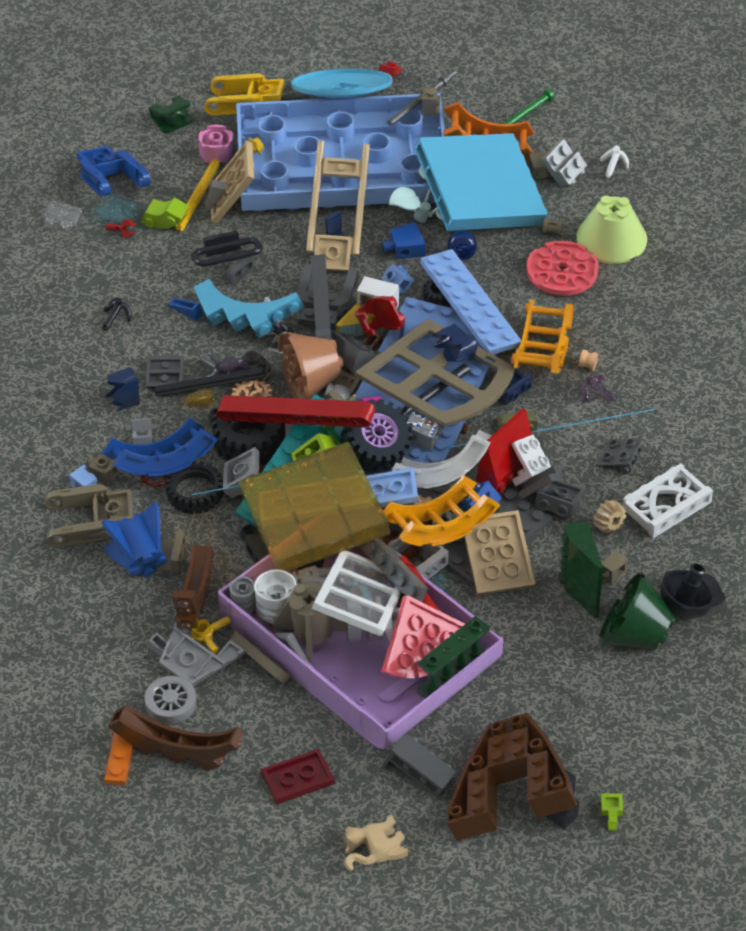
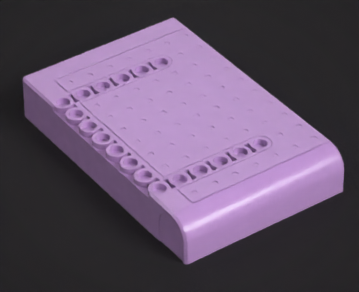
M338 516L316 519L238 577H248L255 583L262 573L269 570H283L293 575V572L298 571L297 562L294 561V554L296 549L299 550L301 542L310 543L311 538L308 535L312 531ZM353 534L325 552L322 568L333 567L342 549L369 560L371 559L354 542L356 534ZM351 563L354 573L361 576L365 573L360 566ZM421 574L427 584L428 595L442 613L464 624L474 617L473 614ZM388 577L381 583L391 588L396 586ZM230 583L218 591L221 619L228 616L231 620V623L228 625L246 636L285 669L294 680L379 749H387L501 658L503 653V638L489 630L479 639V645L486 651L424 699L417 693V688L428 680V676L406 679L381 673L390 643L385 631L383 633V640H377L376 634H373V641H369L367 632H363L361 642H348L346 632L333 631L330 638L327 637L323 640L324 643L314 645L312 662L309 665L274 636L276 633H293L294 635V630H273V624L263 621L258 616L257 608L252 613L247 614L230 600ZM333 585L347 592L350 587L346 585ZM357 589L354 592V595L361 597L359 590ZM367 589L372 602H374V598H380L381 605L387 606L391 594L379 590L380 593L377 595L370 589ZM329 592V598L339 609L345 611V600L347 599ZM296 638L307 657L306 644H303L299 638Z

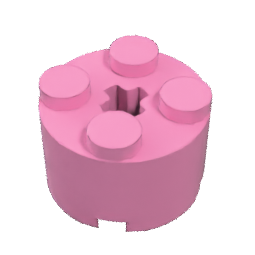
M210 125L206 130L200 131L199 150L204 162L210 163L213 159L219 160L220 163L230 161L234 153L233 133L231 130L228 131L223 125Z

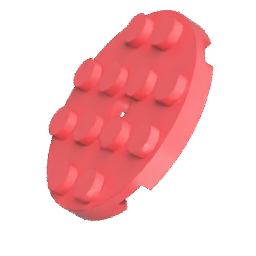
M552 241L545 243L544 247L536 248L531 252L527 260L526 271L531 283L541 291L552 295L571 296L589 289L595 283L598 276V261L595 255H591L583 245L570 241Z

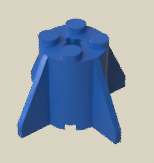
M156 502L152 503L143 513L134 514L132 519L127 520L125 517L119 522L102 521L104 529L113 539L104 547L106 554L128 570L130 575L151 576L154 574V570L167 562L161 548L160 509Z

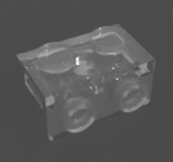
M51 200L47 211H42L41 216L47 224H58L66 230H70V228L77 230L84 210Z

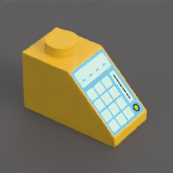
M356 303L335 325L336 331L352 337L365 335L354 314L361 305ZM367 313L368 318L366 321L369 324L374 315Z

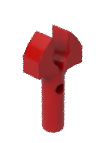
M123 219L122 224H106L107 230L121 231L122 237L125 238L132 237L136 233L126 229L128 226H136L130 219Z

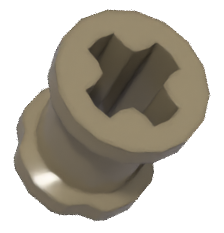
M545 218L543 233H557L560 236L563 220L553 221Z

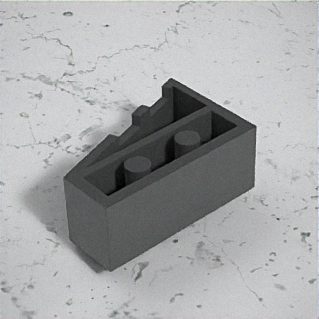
M407 733L404 734L381 766L385 770L389 767L397 771V776L402 779L405 776L415 781V786L435 797L439 796L456 773L450 764L440 760L433 751L426 749L416 738L409 736Z

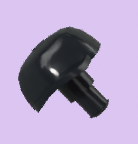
M693 563L690 565L689 570H671L664 574L660 585V597L669 611L678 618H699L704 616L711 607L725 602L726 596L721 590L718 581L713 576L704 574L705 568L702 565Z

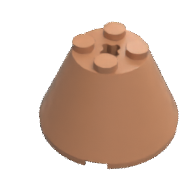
M290 332L280 333L278 350L283 353L284 359L280 363L286 384L293 398L312 399L314 394L317 395L341 374L340 367H343V360L337 354V344L334 339L329 340Z

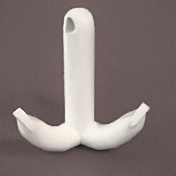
M617 145L600 158V161L604 162L612 156L605 173L606 178L611 177L619 156L622 158L626 169L629 168L627 155Z

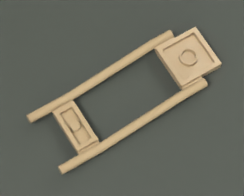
M324 141L317 142L306 252H314V255L325 254L326 271L348 273L350 255L359 256L370 150L369 144H363L362 160L360 161L356 159L323 158ZM321 175L360 178L354 238L348 236L315 235Z

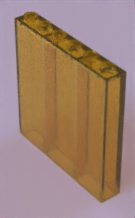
M349 441L238 481L244 501L275 570L288 572L391 534L388 520Z

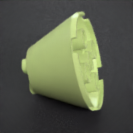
M603 196L578 228L576 241L578 244L586 247V250L591 255L594 254L598 262L620 264L629 262L631 258L640 256L647 245V234L628 198Z

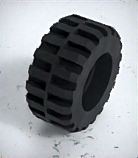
M216 414L213 418V436L218 439L214 446L217 453L226 461L256 447L260 452L259 464H267L285 439V424L225 421L218 418ZM244 428H257L262 430L261 432L254 435H241L236 433L237 431Z

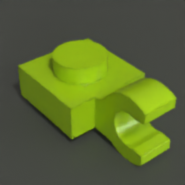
M601 793V816H608V831H617V816H623L622 794Z

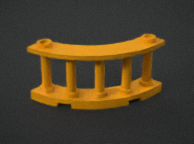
M529 299V303L525 305L527 318L522 340L518 349H516V353H512L511 364H514L513 368H519L521 364L544 366L551 369V373H560L561 368L559 367H563L569 343V337L566 336L567 329H571L575 306L573 304H566L565 308L562 309L534 306L535 301ZM533 313L561 316L563 319L562 327L557 329L531 325ZM530 333L558 336L559 342L555 344L528 341ZM526 348L554 351V354L552 356L525 352Z
M463 475L453 487L431 501L417 505H401L390 501L379 517L387 522L398 524L403 529L399 538L406 543L416 546H422L423 544L438 546L453 542L471 533V528L479 522L483 524L497 510L500 504L485 494L480 497L473 490L477 483ZM468 495L476 504L464 513L457 504ZM451 510L457 518L445 522L439 515ZM432 519L436 525H424L421 522Z

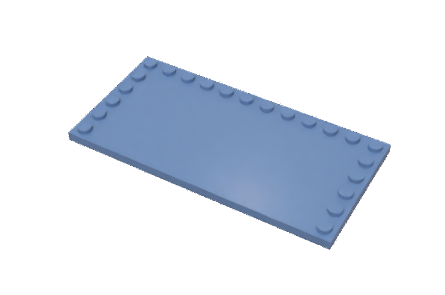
M406 297L399 310L405 317L404 336L425 320L430 319L444 328L456 324L478 343V347L482 348L454 309ZM400 329L389 330L378 351L383 352L397 342ZM426 334L407 348L427 360L433 359L444 350V348L438 349L434 347L439 338L433 337L431 334ZM395 357L375 373L394 384H399L417 371L418 368L401 358ZM474 358L463 362H451L443 368L451 373L462 364H466L470 369V373L464 376L462 380L480 390L491 369ZM430 378L414 390L412 394L419 397L440 381L436 378ZM365 381L361 382L355 394L357 398L354 401H358L359 398L381 396L385 405H388L389 401L394 403V409L398 407L402 409L406 406ZM449 386L427 403L445 411L465 404L472 399ZM466 420L444 426L433 448L437 450L422 453V451L428 450L411 443L406 454L410 455H406L404 458L424 463L447 460L453 447H446L454 446Z

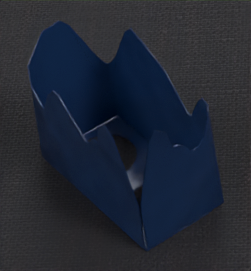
M456 324L450 325L432 335L439 338L434 347L438 349L444 348L443 355L446 361L463 362L475 358L478 343Z
M128 367L108 375V384L115 386L111 392L105 395V397H113L115 399L109 404L121 406L117 411L140 404L139 379L132 368Z

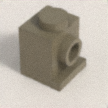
M423 88L422 115L439 116L440 96L437 95V88Z
M100 454L96 458H91L88 463L89 473H93L97 480L106 484H110L120 471L113 465L116 459L112 460Z
M618 551L606 556L603 561L601 560L603 565L602 578L610 584L627 572L628 558Z

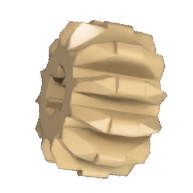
M606 500L604 504L600 503L599 509H595L596 514L593 515L595 526L602 532H610L612 534L616 529L619 530L620 525L624 524L623 520L627 517L624 507L614 500Z

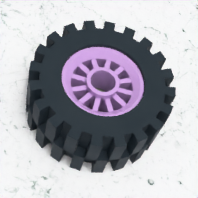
M371 399L368 402L373 404L376 410L370 426L366 428L343 427L341 442L345 444L344 448L347 453H350L351 460L355 459L357 461L355 466L360 468L361 465L366 466L364 471L370 472L371 468H374L375 473H380L382 468L385 472L389 471L391 467H394L395 463L402 461L412 443L413 432L410 431L413 427L412 423H406L409 417L407 414L401 415L402 409L400 407L394 409V403L390 401L388 405H385L382 399H379L377 403L374 402V399Z

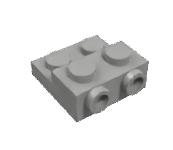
M565 139L559 140L541 159L559 187L572 186L576 183L575 178L585 173L584 168L587 166L579 152L573 153Z
M256 447L224 463L223 488L248 484L259 477L260 452ZM248 485L224 489L223 491L226 495L234 498L245 493L248 490Z

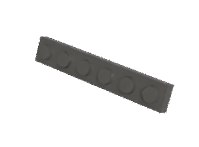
M360 524L354 542L405 596L408 595L423 602L428 590L427 586L368 525Z

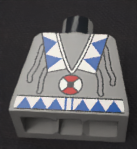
M415 410L406 422L412 423L413 428L410 431L413 432L412 444L432 451L444 427Z

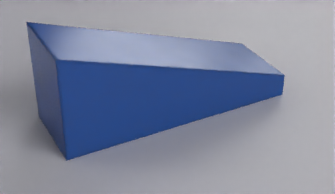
M174 298L168 303L169 307L195 321L203 315L199 303Z

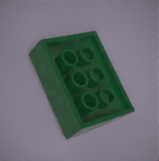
M587 521L564 525V533L561 534L563 546L560 547L562 559L559 560L561 570L558 573L559 582L564 584L565 591L594 618H599L603 565L589 523Z

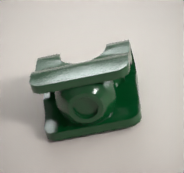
M178 95L172 98L173 103L171 105L159 106L156 104L150 106L151 119L164 133L193 123V118L185 109L190 107V101Z

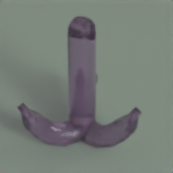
M588 375L586 381L582 384L581 393L587 403H589L588 387H591L612 402L617 400L615 394L600 385L602 384L601 380L605 379L603 375Z

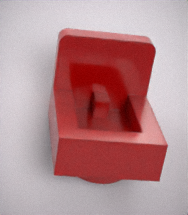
M387 61V63L379 66L378 71L391 75L393 84L394 76L401 73L402 67L397 66L396 62Z

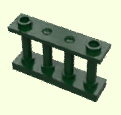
M474 616L421 659L417 665L428 673V680L417 688V693L426 699L486 650L479 645V639L490 630V626Z

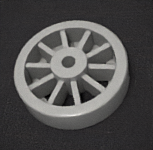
M165 676L155 680L148 686L144 696L148 715L155 721L163 724H176L188 719L195 711L197 705L195 688L188 680L178 676Z

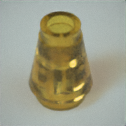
M206 387L186 395L188 406H204L215 403L212 388L208 389Z

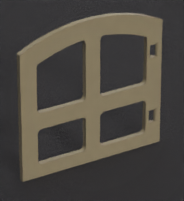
M427 319L358 369L354 376L444 427L472 418L492 406L507 390L515 368H513V365L477 346L474 359L497 372L486 390H480L443 369L451 363L445 360L444 350L433 359L427 360L407 349L426 334L433 335L444 329L441 325ZM395 357L401 358L418 368L417 371L399 384H394L375 373ZM430 378H436L472 400L455 408L442 411L413 395L412 392Z

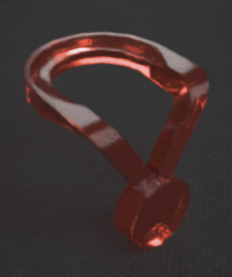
M145 475L141 476L143 483L154 487L163 485L167 479V475H163L161 481L154 482L145 477Z

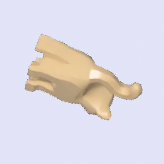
M392 815L388 816L383 823H371L362 828H346V854L362 844L366 845L370 854L368 857L360 854H350L344 860L347 870L352 871L354 869L353 862L370 865L375 862L381 863L408 856V849L404 848V846L400 847L401 842L405 838L401 831H397L394 837L387 838L388 835L394 833L393 825L396 824Z

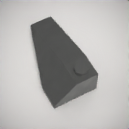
M331 330V338L336 341L337 351L342 357L343 364L353 375H355L358 369L382 353L380 351L375 353L372 350L373 347L360 343L359 340L348 334Z

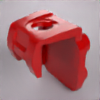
M374 296L354 313L366 337L375 336V330L381 327L387 330H399L403 327L405 317L401 312H397L396 306L398 303L393 296ZM367 313L374 315L369 324L366 321L368 318Z

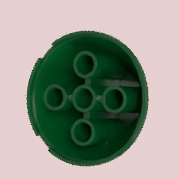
M639 572L625 586L626 592L621 600L617 598L599 634V637L602 638V640H599L600 643L656 650L659 644H663L668 637L666 631L668 627H672L676 617L669 611L645 574Z

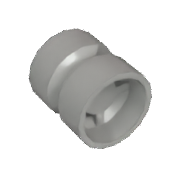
M248 577L234 579L229 586L230 600L247 614H250L256 609L254 581Z

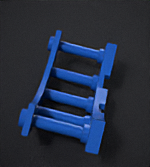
M188 417L185 423L173 434L154 443L129 444L112 437L102 454L111 459H116L113 465L122 471L134 475L162 476L190 466L193 461L203 457L218 439L203 430L204 426Z

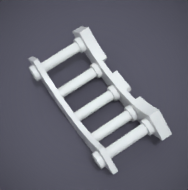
M478 430L476 436H471L465 448L452 458L440 462L424 463L403 457L401 464L395 463L392 471L414 468L417 488H433L448 484L465 475L480 462L491 444L487 440L492 435Z

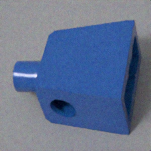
M416 222L392 229L390 231V240L382 242L383 252L394 251L397 259L424 257L426 254V244Z

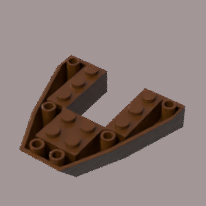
M528 713L488 724L469 756L447 808V825L457 841L497 830V785L526 776L527 801L536 818L578 807L569 776L548 736Z

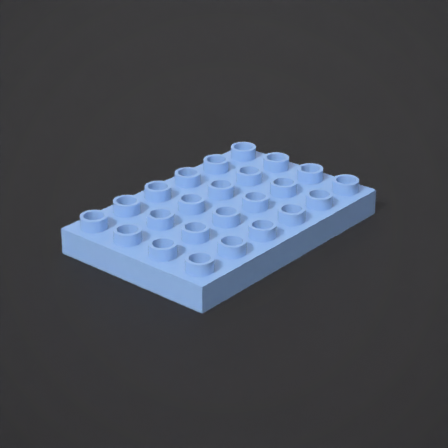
M437 93L440 96L439 116L422 115V103H420L393 126H389L387 121L421 94L236 103L238 148L240 149L245 141H248V138L254 139L256 137L261 140L264 149L261 150L262 154L253 153L254 179L241 194L242 211L253 210L255 212H262L270 209L297 210L300 208H310L318 141H324L323 158L356 159L360 161L362 160L363 144L370 145L364 206H369L370 204H389L392 193L400 187L412 189L415 195L419 197V201L424 202L429 185L427 180L423 179L419 174L421 164L415 152V146L420 137L444 136L443 130H445L440 93ZM321 175L318 207L333 208L335 206L357 205L360 178ZM431 192L428 202L436 203Z

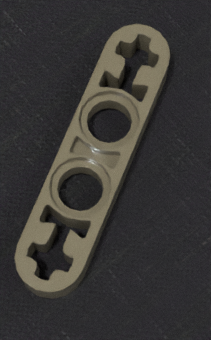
M237 630L233 633L230 639L243 648L249 656L276 679L284 684L287 683L291 675L242 633Z

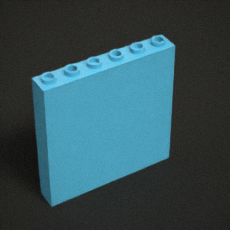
M514 134L419 138L415 146V152L447 231L539 226L543 224L544 219L547 217V209L543 205L541 195L538 193L535 181L532 179L530 169L527 167L524 155L521 153L519 143Z

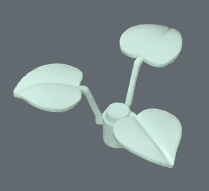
M420 166L419 174L423 179L427 180L423 172V169ZM406 187L397 188L390 197L389 205L398 206L406 210H415L414 218L420 223L426 222L428 217H432L435 212L437 217L442 220L438 207L432 210L431 205L428 203L431 194L430 187L422 203H420L419 197L415 195V192Z

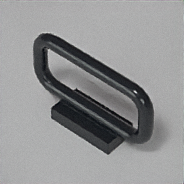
M235 230L203 238L204 247L194 250L191 258L197 266L207 267L258 255L262 252L263 246L254 237L239 239V233ZM247 244L255 246L253 249L205 260L199 258L200 255L204 254L208 257L241 249V246Z

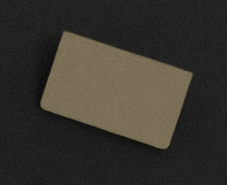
M177 530L175 540H162L161 548L167 562L158 567L156 571L180 572L186 543L185 531Z

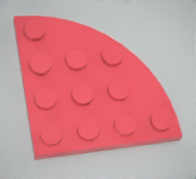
M408 595L403 596L381 673L406 679L428 676V673L420 668L417 663L465 624Z

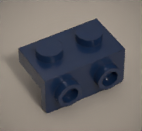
M515 369L507 390L498 400L505 406L511 401H515L524 391L527 392L531 388L533 375L528 373L524 376Z

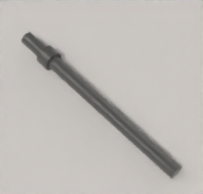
M453 69L446 75H442L430 88H437L438 90L441 87H445L457 75V71ZM423 93L387 121L388 125L393 126L422 103Z

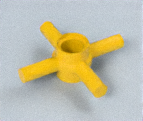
M226 616L209 625L207 620L200 619L198 629L192 628V633L188 636L202 646H207L216 655L219 649L213 642V633L230 624L231 620Z

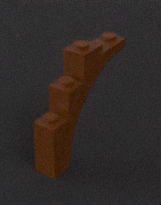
M192 546L189 568L183 589H173L172 599L176 609L175 620L177 627L183 630L198 629L200 613H203L205 598H208L214 559L212 546Z
M127 704L114 712L108 728L145 755L159 750L175 763L190 758L206 771L220 767L224 761V756L231 751H236L242 743L241 738L244 733L238 727L217 733L184 731L154 721Z

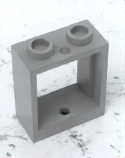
M398 537L390 541L387 546L398 557H401L400 553L412 544L406 543ZM423 544L419 546L431 556L416 567L425 578H431L448 565L449 552L441 545L431 546L430 544Z

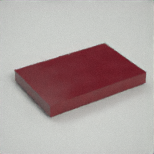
M319 749L260 769L261 775L276 805L335 784V779Z

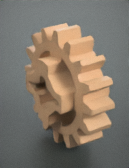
M255 379V381L249 380L248 382L244 381L242 384L237 383L236 388L232 389V396L273 397L270 385H266L264 380L259 382V379Z

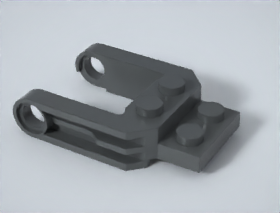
M311 264L304 265L296 291L305 307L299 310L301 313L299 325L315 326L313 290L310 291L312 286ZM349 269L341 295L328 293L331 328L335 329L338 317L343 318L351 309L358 284L359 270Z

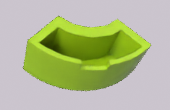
M175 197L167 202L153 199L140 223L148 228L167 229L174 227L182 220L189 205Z

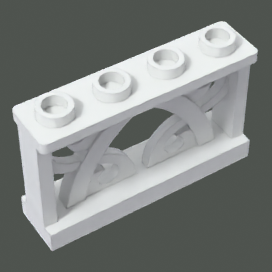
M681 463L676 467L670 468L661 476H657L648 484L642 485L633 493L627 494L623 499V507L632 518L648 531L652 538H655L712 502L713 490L709 486L703 485ZM679 479H682V480H683L685 483H687V484H686V486L683 488V487H681V484H682L681 480H680L679 483H674V482L678 481ZM658 494L677 495L674 507L668 505L656 506V498ZM643 502L644 504L639 507L648 510H639L636 506ZM650 514L652 520H650L646 515Z

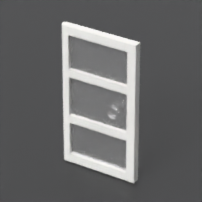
M342 549L315 599L312 609L382 636L402 592L372 560Z

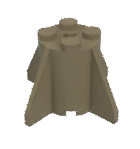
M308 583L295 585L290 597L273 621V630H294L295 637L299 638L303 644H306L309 662H312L314 645L324 643L323 640L327 637L330 638L333 631L348 632V623L312 609L323 584ZM328 594L324 603L338 608L329 598Z

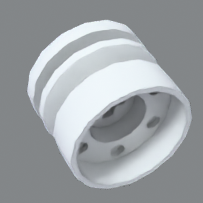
M278 569L269 570L262 573L254 583L258 616L263 621L273 624L274 619L290 597L296 585V579L292 574Z

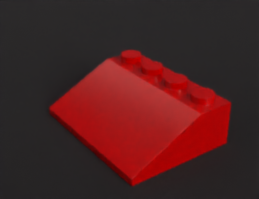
M522 408L487 440L491 444L480 460L476 483L479 482L481 484L488 480L498 493H502L508 484L513 483L512 479L518 476L517 472L524 469L511 444L532 435L526 409Z

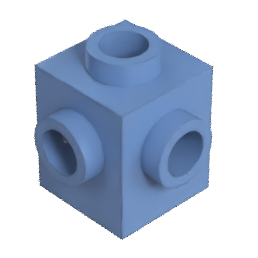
M391 264L382 276L385 282L399 285V293L405 294L414 282V279L408 274V269L402 265L396 266Z

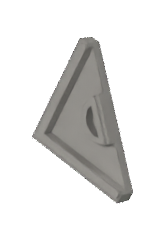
M276 633L274 635L306 663L311 665L293 633Z

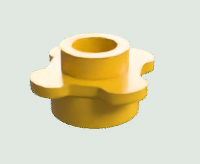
M258 137L254 139L248 138V141L252 143L253 153L262 154L261 150L264 149L261 140Z

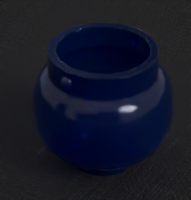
M456 230L447 242V249H453L459 259L465 261L475 255L477 241L468 230Z

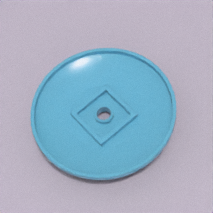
M368 69L323 70L295 77L291 81V87L300 93L314 97L353 98L373 94L389 87L392 84V76L385 72Z

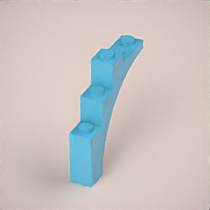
M210 279L194 287L204 312L213 326L228 319L235 332H238L251 325L258 338L274 331L273 325L278 320H283L305 308L296 292L270 302L245 303L223 295L215 288Z

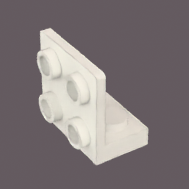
M534 435L511 444L524 469L517 472L518 476L512 479L515 486L526 482L551 467L549 459L544 455L540 443Z

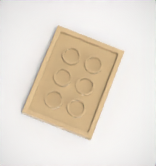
M245 141L215 179L216 181L226 182V190L211 208V221L214 223H218L254 179L253 147L249 141Z
M519 510L492 514L483 524L479 522L471 528V533L464 536L476 596L535 586Z

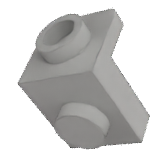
M133 419V444L152 443L151 419Z

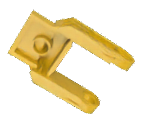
M260 73L216 76L212 79L210 89L214 94H247L209 98L205 102L204 110L212 116L237 114L236 103L281 101L285 85L284 79L267 80ZM220 82L224 87L218 89L214 84ZM215 103L218 106V108L211 109L209 107V104Z

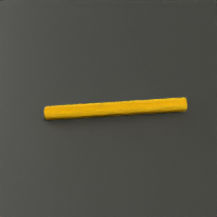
M213 159L187 202L189 208L182 220L175 226L176 231L179 230L181 232L184 230L220 168L219 160Z

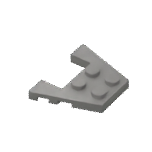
M175 622L173 632L167 641L159 664L174 676L188 680L194 687L243 656L245 650L229 640L218 655H215L186 634L188 630L177 627Z

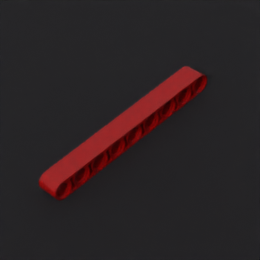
M226 395L222 397L216 415L225 421L366 428L370 426L376 408L373 404L365 401Z

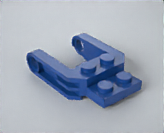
M103 146L77 152V159L82 166L80 168L82 172L80 178L100 197L111 194V186L109 187L108 181L104 176H114L120 172L128 176L139 188L150 185L151 180L148 171L127 151L118 150L115 153L109 146Z

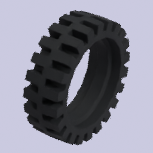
M193 461L190 466L168 474V479H166L168 501H170L172 507L175 506L176 510L181 509L183 513H186L187 510L189 514H193L194 511H197V514H201V510L208 512L209 507L211 509L215 508V504L218 505L223 497V490L209 492L205 496L198 498H188L176 491V487L180 482L192 477H201L209 480L213 484L212 490L222 489L223 480L221 473L209 463L205 466L202 461L199 464Z

